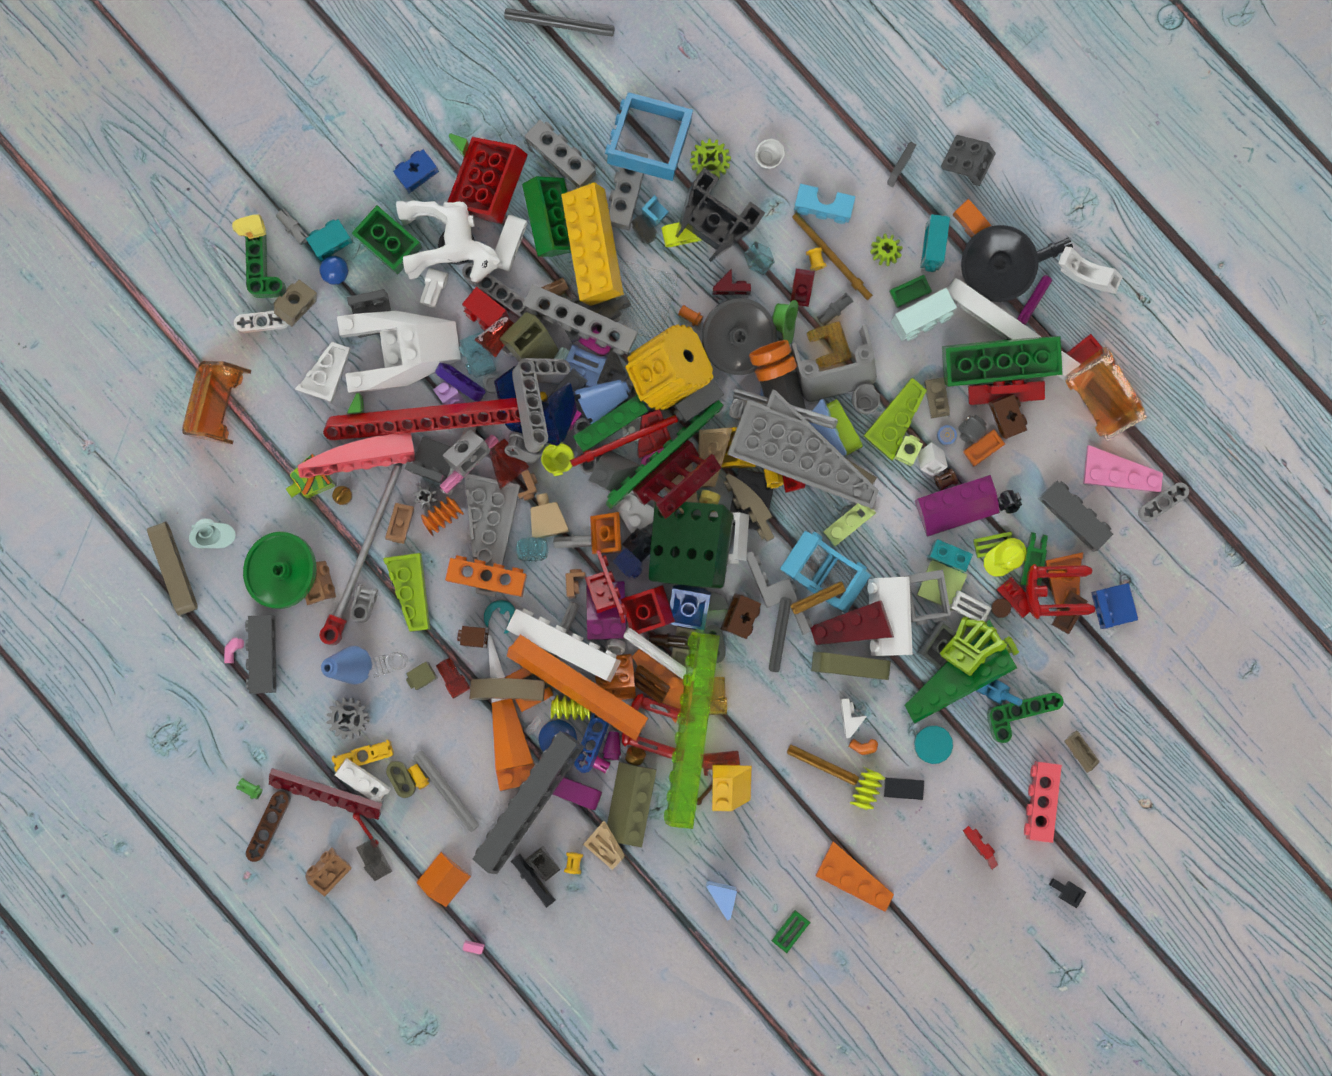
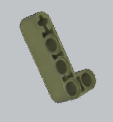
M813 652L811 671L889 680L891 661Z

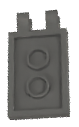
M579 295L570 300L611 320L622 315L619 310L631 306L626 295L618 300L613 298L592 306L581 302ZM560 309L557 316L564 318L568 312L565 309ZM578 317L574 323L577 326H581L584 324L585 319ZM595 325V326H593L592 332L595 331V330H597L598 328H600V327H602V326H600V325ZM565 330L572 344L581 339L578 336L579 332L574 330L568 332Z

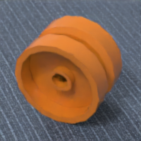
M788 340L767 344L749 354L752 365L758 366L755 370L758 381L778 378L797 367L794 356L788 355L792 351Z

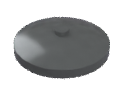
M745 298L729 299L718 304L708 314L702 328V345L709 361L719 370L734 375H746L755 372L758 366L752 365L749 354L762 346L777 341L776 326L770 313L761 304Z

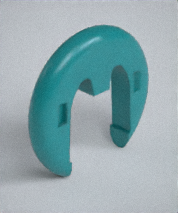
M496 600L490 603L484 612L486 627L488 628L491 616L497 608H500V613L503 615L509 611L510 622L516 610L514 605L505 600Z

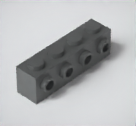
M1055 481L1038 500L1093 552L1098 551L1113 535L1110 531L1111 527L1105 522H1100L1096 518L1097 514L1092 509H1087L1080 497L1077 495L1073 496L1068 491L1069 487L1064 482Z
M248 616V620L245 621V630L248 632L245 648L248 651L249 658L246 659V670H249V678L246 679V689L249 690V693H276L275 616Z

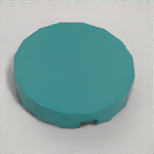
M936 725L926 726L916 735L914 749L917 756L924 762L939 764L947 760L951 755L953 740L949 732L944 728Z

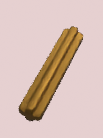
M839 581L792 603L791 609L794 614L803 612L845 592V586Z

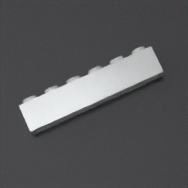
M525 608L522 611L515 610L506 630L517 636L521 634L537 646L606 681H612L621 662L616 659L617 654L609 650L604 653L599 650L601 646L591 641L588 645L582 642L583 637L575 633L571 636L566 633L567 629L559 625L553 627L549 625V620L541 616L537 619L533 617V612Z

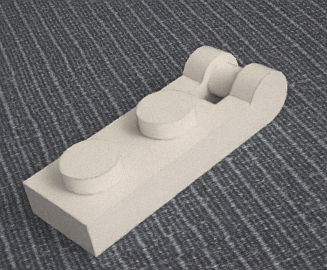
M347 758L335 773L336 777L373 801L382 803L384 795H387L391 790L385 783ZM374 786L379 789L377 793L372 791Z

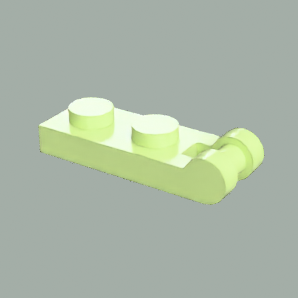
M857 503L823 533L835 547L876 514L874 509ZM859 509L865 513L862 518L857 513Z

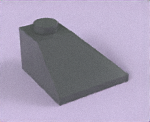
M613 451L602 454L588 481L609 493L614 489L618 491L622 487L621 483L627 477L632 478L635 476V470L641 465Z

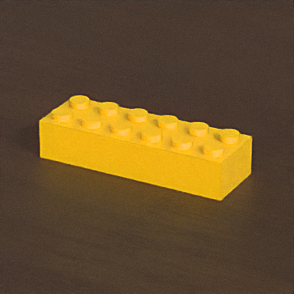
M593 182L561 194L579 300L592 306L624 295L605 189Z

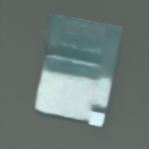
M756 241L744 254L748 268L761 275H764L775 263L770 248Z

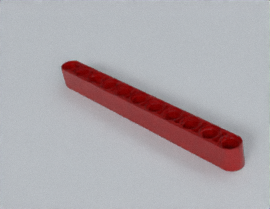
M509 398L331 416L326 421L323 434L329 440H342L521 421L517 399Z

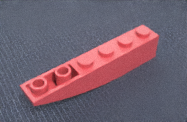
M411 433L377 436L333 448L297 465L299 477L312 478L316 475H331L336 472H351L356 469H371L376 466L387 467L396 463L406 464L407 461L415 460Z

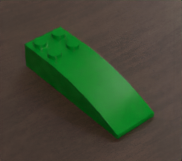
M1061 336L942 346L944 382L948 387L1063 375Z

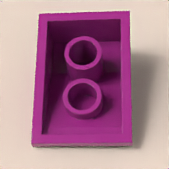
M616 581L612 584L614 588L618 587L621 598L618 600L621 604L620 599L625 598V581ZM586 583L587 640L625 639L623 636L626 631V616L624 615L625 623H621L616 607L597 613Z

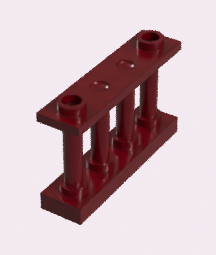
M687 440L632 491L644 506L650 500L656 502L657 508L666 519L721 469V466L713 454L709 455L705 460L699 457L700 455L693 443ZM692 462L696 463L698 466L692 472L686 470ZM678 475L683 476L684 479L678 485L671 482ZM665 487L671 490L663 498L658 495Z

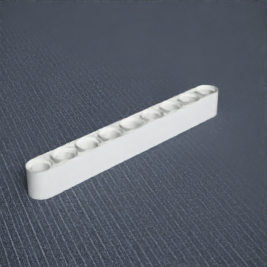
M954 278L948 286L947 290L955 305L1005 340L1041 337L959 279ZM1061 351L1063 375L1057 376L1076 389L1083 391L1094 374Z

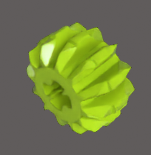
M886 233L883 234L882 238L877 236L876 242L871 244L873 249L870 250V254H876L873 257V261L880 259L879 265H882L883 261H885L886 266L890 265V261L896 264V258H901L902 256L899 251H902L903 247L897 246L900 240L893 241L894 235L888 238ZM887 247V250H890L889 253H886L883 248Z

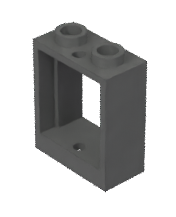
M713 379L709 384L674 406L675 411L673 414L676 415L678 421L682 420L685 423L724 396V393Z

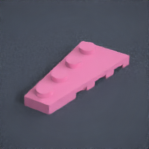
M1090 445L1087 446L1083 484L1161 492L1162 472Z

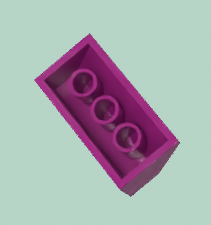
M991 475L915 500L927 537L1000 513L997 492Z

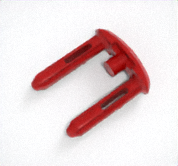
M1033 564L1029 568L1026 581L1027 603L1032 616L1039 619L1040 616L1090 615L1094 613L1095 607L1088 603L1040 605L1038 597H1047L1048 589L1046 585L1037 586L1038 578L1087 577L1092 574V568L1086 565L1037 567L1036 564ZM1046 571H1065V573H1047ZM1049 609H1067L1068 611H1049Z
M643 693L638 694L630 705L637 711L639 708L685 723L693 722L695 719L690 712L664 703L659 704L655 700L644 697ZM650 704H654L669 709L670 711L664 712L650 707ZM622 732L621 741L624 747L631 745L673 760L681 759L682 752L677 748L638 736V739L635 741ZM638 741H642V742H645V743H648V744L657 746V748H656V749H653V748H650V747H647V746L638 744Z

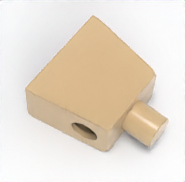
M547 493L536 495L538 506L531 508L532 539L537 540L569 532L558 503H549Z

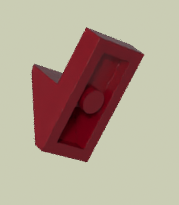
M796 268L790 302L796 300L799 306L809 307L815 271Z
M730 269L713 287L712 295H750L751 283H747V281L732 283V269Z

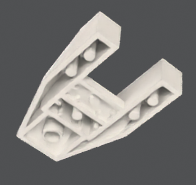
M401 311L337 316L339 335L342 338L380 332L385 368L345 373L347 389L350 394L409 386L435 373L439 363L451 365L461 360L456 321Z

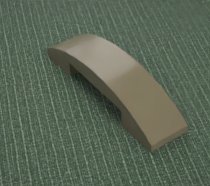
M510 678L471 680L469 699L544 701L545 681Z

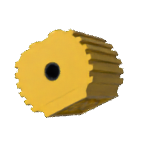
M679 324L669 327L631 352L627 357L628 365L625 366L640 401L646 402L650 408L655 407L656 410L660 408L664 410L709 384L714 377L712 374L713 368L698 334L691 327L680 326Z

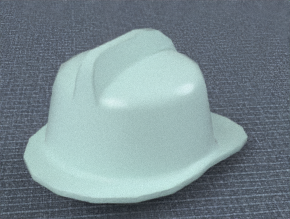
M201 519L192 525L189 542L196 548H224L234 541L236 534L233 527L228 524L215 523L211 519Z

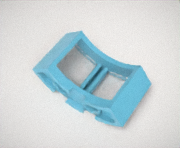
M804 531L780 570L793 580L798 581L812 593H816L841 581L846 591L826 600V602L847 613L871 577L866 571L867 567L860 562L855 564L824 543L822 541L823 537L816 532L811 534Z

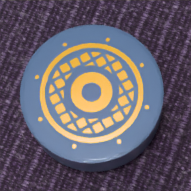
M945 425L937 432V439L943 445H950L956 440L957 432L952 426Z

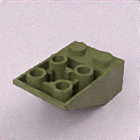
M525 312L499 338L518 361L524 358L554 359L559 351L548 330L535 315Z

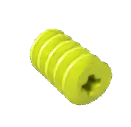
M558 695L552 700L551 719L554 718L555 714H557L558 719H561L564 714L566 720H569L570 715H572L573 720H577L578 715H580L581 721H584L586 716H588L590 721L591 711L571 698L567 701L566 695L563 696L562 701H560Z
M863 767L867 770V773L862 772L860 775L865 779L858 780L862 787H855L859 794L852 795L856 802H850V804L865 810L874 809L870 802H877L873 795L880 794L876 787L883 786L879 780H885V777L878 772Z

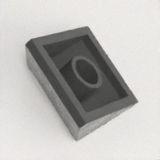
M797 372L787 373L768 381H760L764 397L769 398L773 389L790 405L806 409Z
M937 622L916 654L940 670L947 663V660L941 657L940 652L956 633L944 622Z

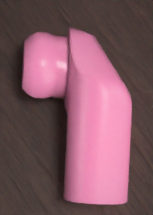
M233 638L225 646L224 663H234V652L244 647L243 639Z

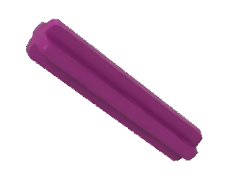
M1044 275L1018 316L1017 320L1022 324L1026 325L1050 286L1052 279L1049 276Z

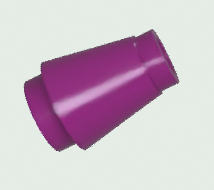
M608 732L602 752L604 754L603 759L619 760V756H621L619 732Z

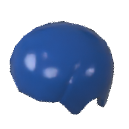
M336 255L328 256L322 260L319 268L322 279L331 285L340 284L345 281L349 272L346 261Z

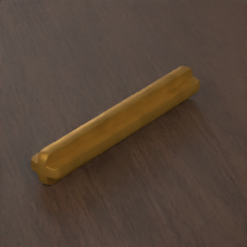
M790 745L787 750L788 755L855 786L859 780L857 775L794 745Z

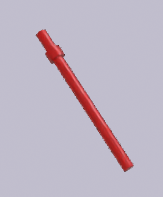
M673 415L592 451L589 449L583 452V455L571 459L570 463L574 467L586 461L587 463L591 462L597 456L678 422L676 415Z

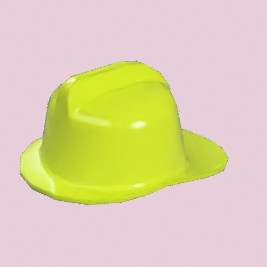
M1016 538L1004 540L986 554L983 564L985 570L990 575L998 577L1019 568L1025 560L1026 547L1021 540Z

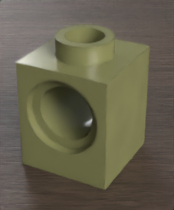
M427 661L406 673L408 685L411 689L415 688V690H419L438 679L430 663Z

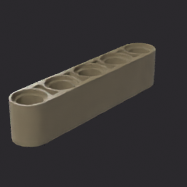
M163 522L147 528L150 542L177 615L180 616L198 609L170 526L167 522Z

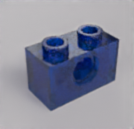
M627 548L613 560V564L629 580L632 577L636 579L643 572L641 569L643 564Z

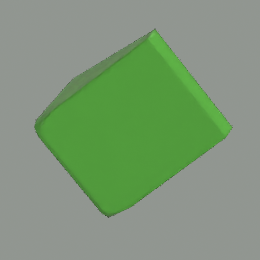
M449 133L451 143L464 157L469 146L467 139Z
M356 393L347 414L364 413V400L360 393Z

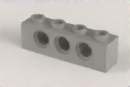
M539 120L525 135L526 142L577 188L587 185L596 175V166L589 159H583L581 152L576 147L571 148L567 144L568 141L565 137L554 133V128L548 122L543 123ZM547 138L553 140V142L549 145H545L543 143V141ZM559 151L567 152L564 157H558L557 153ZM578 163L581 166L579 169L573 170L571 165Z
M625 149L626 153L648 158L646 153ZM621 167L620 172L615 174L614 183L617 184L615 190H611L609 201H612L608 209L612 227L629 231L644 173L635 171L634 174L628 175L625 172L627 169ZM629 186L631 190L628 193H623L621 188ZM624 204L626 209L619 211L616 209V206Z

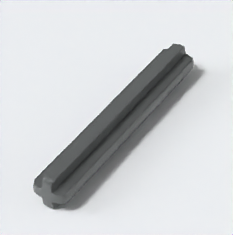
M787 597L780 599L768 668L771 672H779L792 602Z

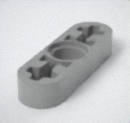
M1184 483L1172 485L1141 506L1138 510L1139 518L1145 522L1154 520L1184 500L1189 495L1188 486ZM1176 487L1183 489L1181 492L1183 496L1177 495L1172 498L1171 495L1177 491ZM1161 497L1168 499V506L1165 508L1159 505ZM1155 506L1156 510L1150 513L1151 517L1144 516L1145 508L1149 510Z

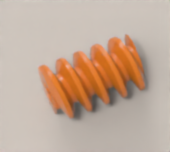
M448 496L446 497L447 504L440 501L441 508L434 505V513L427 510L428 517L423 514L421 515L423 524L432 536V530L439 533V526L446 528L445 521L449 524L452 523L451 516L458 519L457 512L464 515L456 501Z

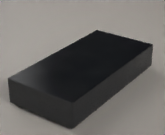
M885 777L884 797L923 800L924 780Z

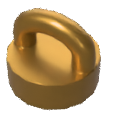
M339 486L334 489L332 497L335 503L347 505L352 500V492L345 486Z
M631 746L626 752L625 760L632 765H641L646 757V752L643 749Z

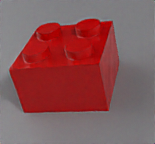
M477 286L462 303L465 309L463 312L472 322L477 320L480 328L487 334L492 332L496 335L509 319L507 311Z
M663 585L620 599L621 604L624 603L627 614L625 616L629 628L638 634L675 622Z

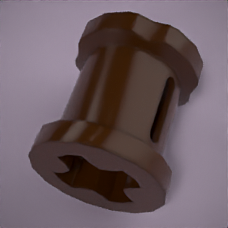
M952 468L940 476H933L939 491L952 484H958L956 474Z

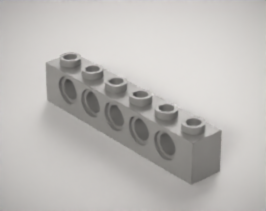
M532 284L523 303L526 312L535 316L537 314L544 316L543 320L551 324L557 322L561 324L560 327L568 332H571V330L579 332L578 336L586 340L590 337L596 340L595 344L604 348L609 346L613 348V352L621 356L624 353L629 355L638 335L637 331L534 284ZM543 301L550 303V307L546 310L540 309V304ZM560 309H565L568 312L564 318L557 316ZM578 317L585 319L584 324L581 326H577L574 323ZM593 326H602V331L599 334L593 333ZM612 333H618L620 338L618 341L612 342L609 336Z

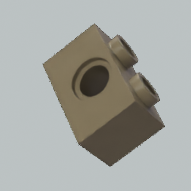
M298 280L295 284L292 283L288 286L286 293L282 297L279 296L275 300L274 314L293 327L315 304L317 293L301 280ZM295 300L298 303L292 304L290 301Z

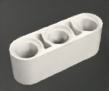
M508 215L495 249L498 255L497 258L503 266L500 269L508 272L511 270L527 227V220Z

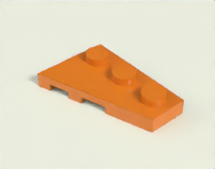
M1083 552L1046 560L1045 566H1080ZM1047 571V573H1065V571ZM1080 577L1048 578L1055 604H1063L1070 591L1080 596Z

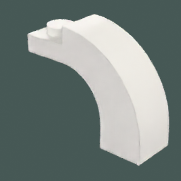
M1065 247L1060 256L1058 264L1062 267L1061 272L1066 276L1088 287L1116 294L1123 276L1115 268L1091 263L1082 258L1072 247Z

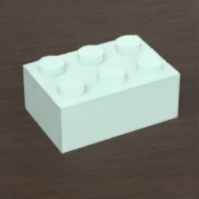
M944 288L896 313L891 323L901 342L905 339L911 341L921 331L926 333L932 330L938 322L943 324L949 321L954 315L957 306L947 288Z

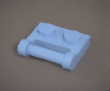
M573 344L566 361L570 364L571 370L574 368L588 380L585 385L590 387L598 385L608 357H600L582 350ZM577 355L599 364V366L594 368L574 360V356Z

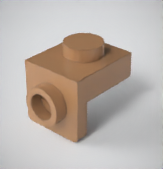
M529 470L521 472L528 490L517 494L519 499L524 498V501L534 498V494L538 493L535 486L538 483L534 473L530 474Z

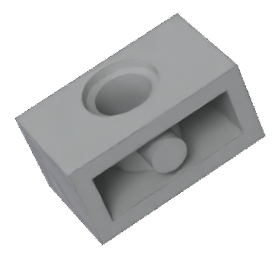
M469 430L442 456L451 468L464 477L491 450L481 437L472 430Z

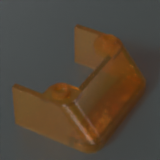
M202 361L196 371L182 426V433L217 443L233 444V440L227 439L229 431L227 426L223 424L231 389L236 388L242 383V374H251L252 370L225 361Z

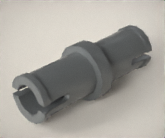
M844 293L835 303L829 304V308L817 317L818 321L825 327L834 317L841 315V311L853 302L852 298L847 293Z

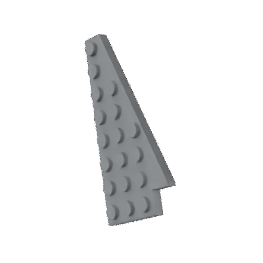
M772 389L766 406L747 400L727 455L863 506L873 507L879 490L776 390Z

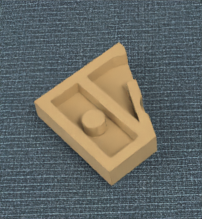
M605 821L600 824L583 844L612 870L625 856Z

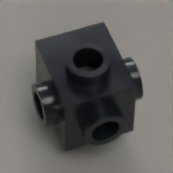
M637 528L622 545L642 563L650 555L652 535L647 531L643 533Z

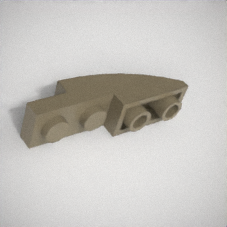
M730 474L726 475L724 485L728 492L732 491L735 497L732 500L736 508H741L742 512L750 509L748 515L753 523H757L759 527L757 532L761 540L765 539L768 542L774 539V535L766 522L772 518V515L764 502L750 487Z

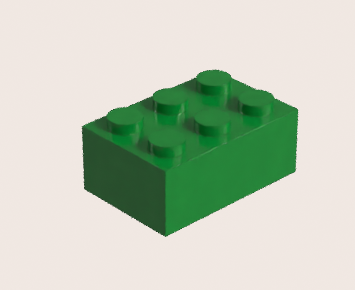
M378 205L373 208L352 232L357 241L397 275L404 268L403 256L418 253L422 248V245L415 237Z

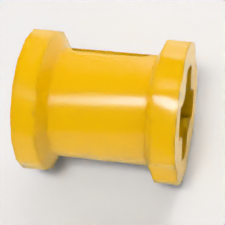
M821 247L806 251V255L809 256L811 271L827 267L822 258Z
M566 852L568 858L564 872L581 874L580 862L583 854Z

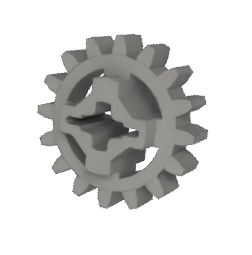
M342 698V703L336 700V707H329L332 713H327V716L331 717V720H328L326 723L332 724L329 730H336V737L342 734V739H346L347 735L350 739H354V734L360 736V730L366 731L363 725L369 723L368 720H365L369 713H364L367 707H360V700L354 703V698H350L349 702H347L346 698ZM350 705L356 709L350 711L345 706ZM337 712H338V713H339V718H338V720L336 721V714H337ZM345 714L352 715L350 718L351 722H343L346 719ZM358 716H360V723H359V725L357 724V718H358ZM346 726L351 731H344L340 728Z

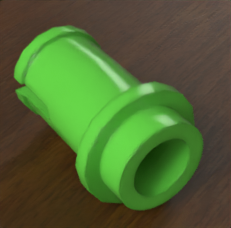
M244 778L236 786L237 790L249 795L250 799L257 800L263 791L260 785L255 786Z

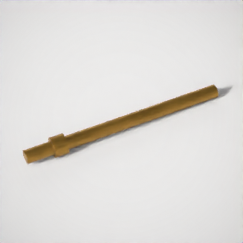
M796 212L792 216L795 222L818 247L822 248L824 254L852 283L851 286L855 291L858 290L868 301L873 295L863 285L864 282L848 269Z

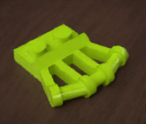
M963 616L956 635L944 647L940 655L971 676L979 665L985 662L986 657L997 651L1004 650L1007 644L1004 640H1001L994 627H988L987 623L983 620L976 621ZM966 628H973L968 633V635L964 639H962ZM984 632V635L974 646L970 645L979 633ZM990 639L993 640L994 644L980 651Z

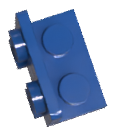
M1128 583L1091 592L1100 629L1138 620Z

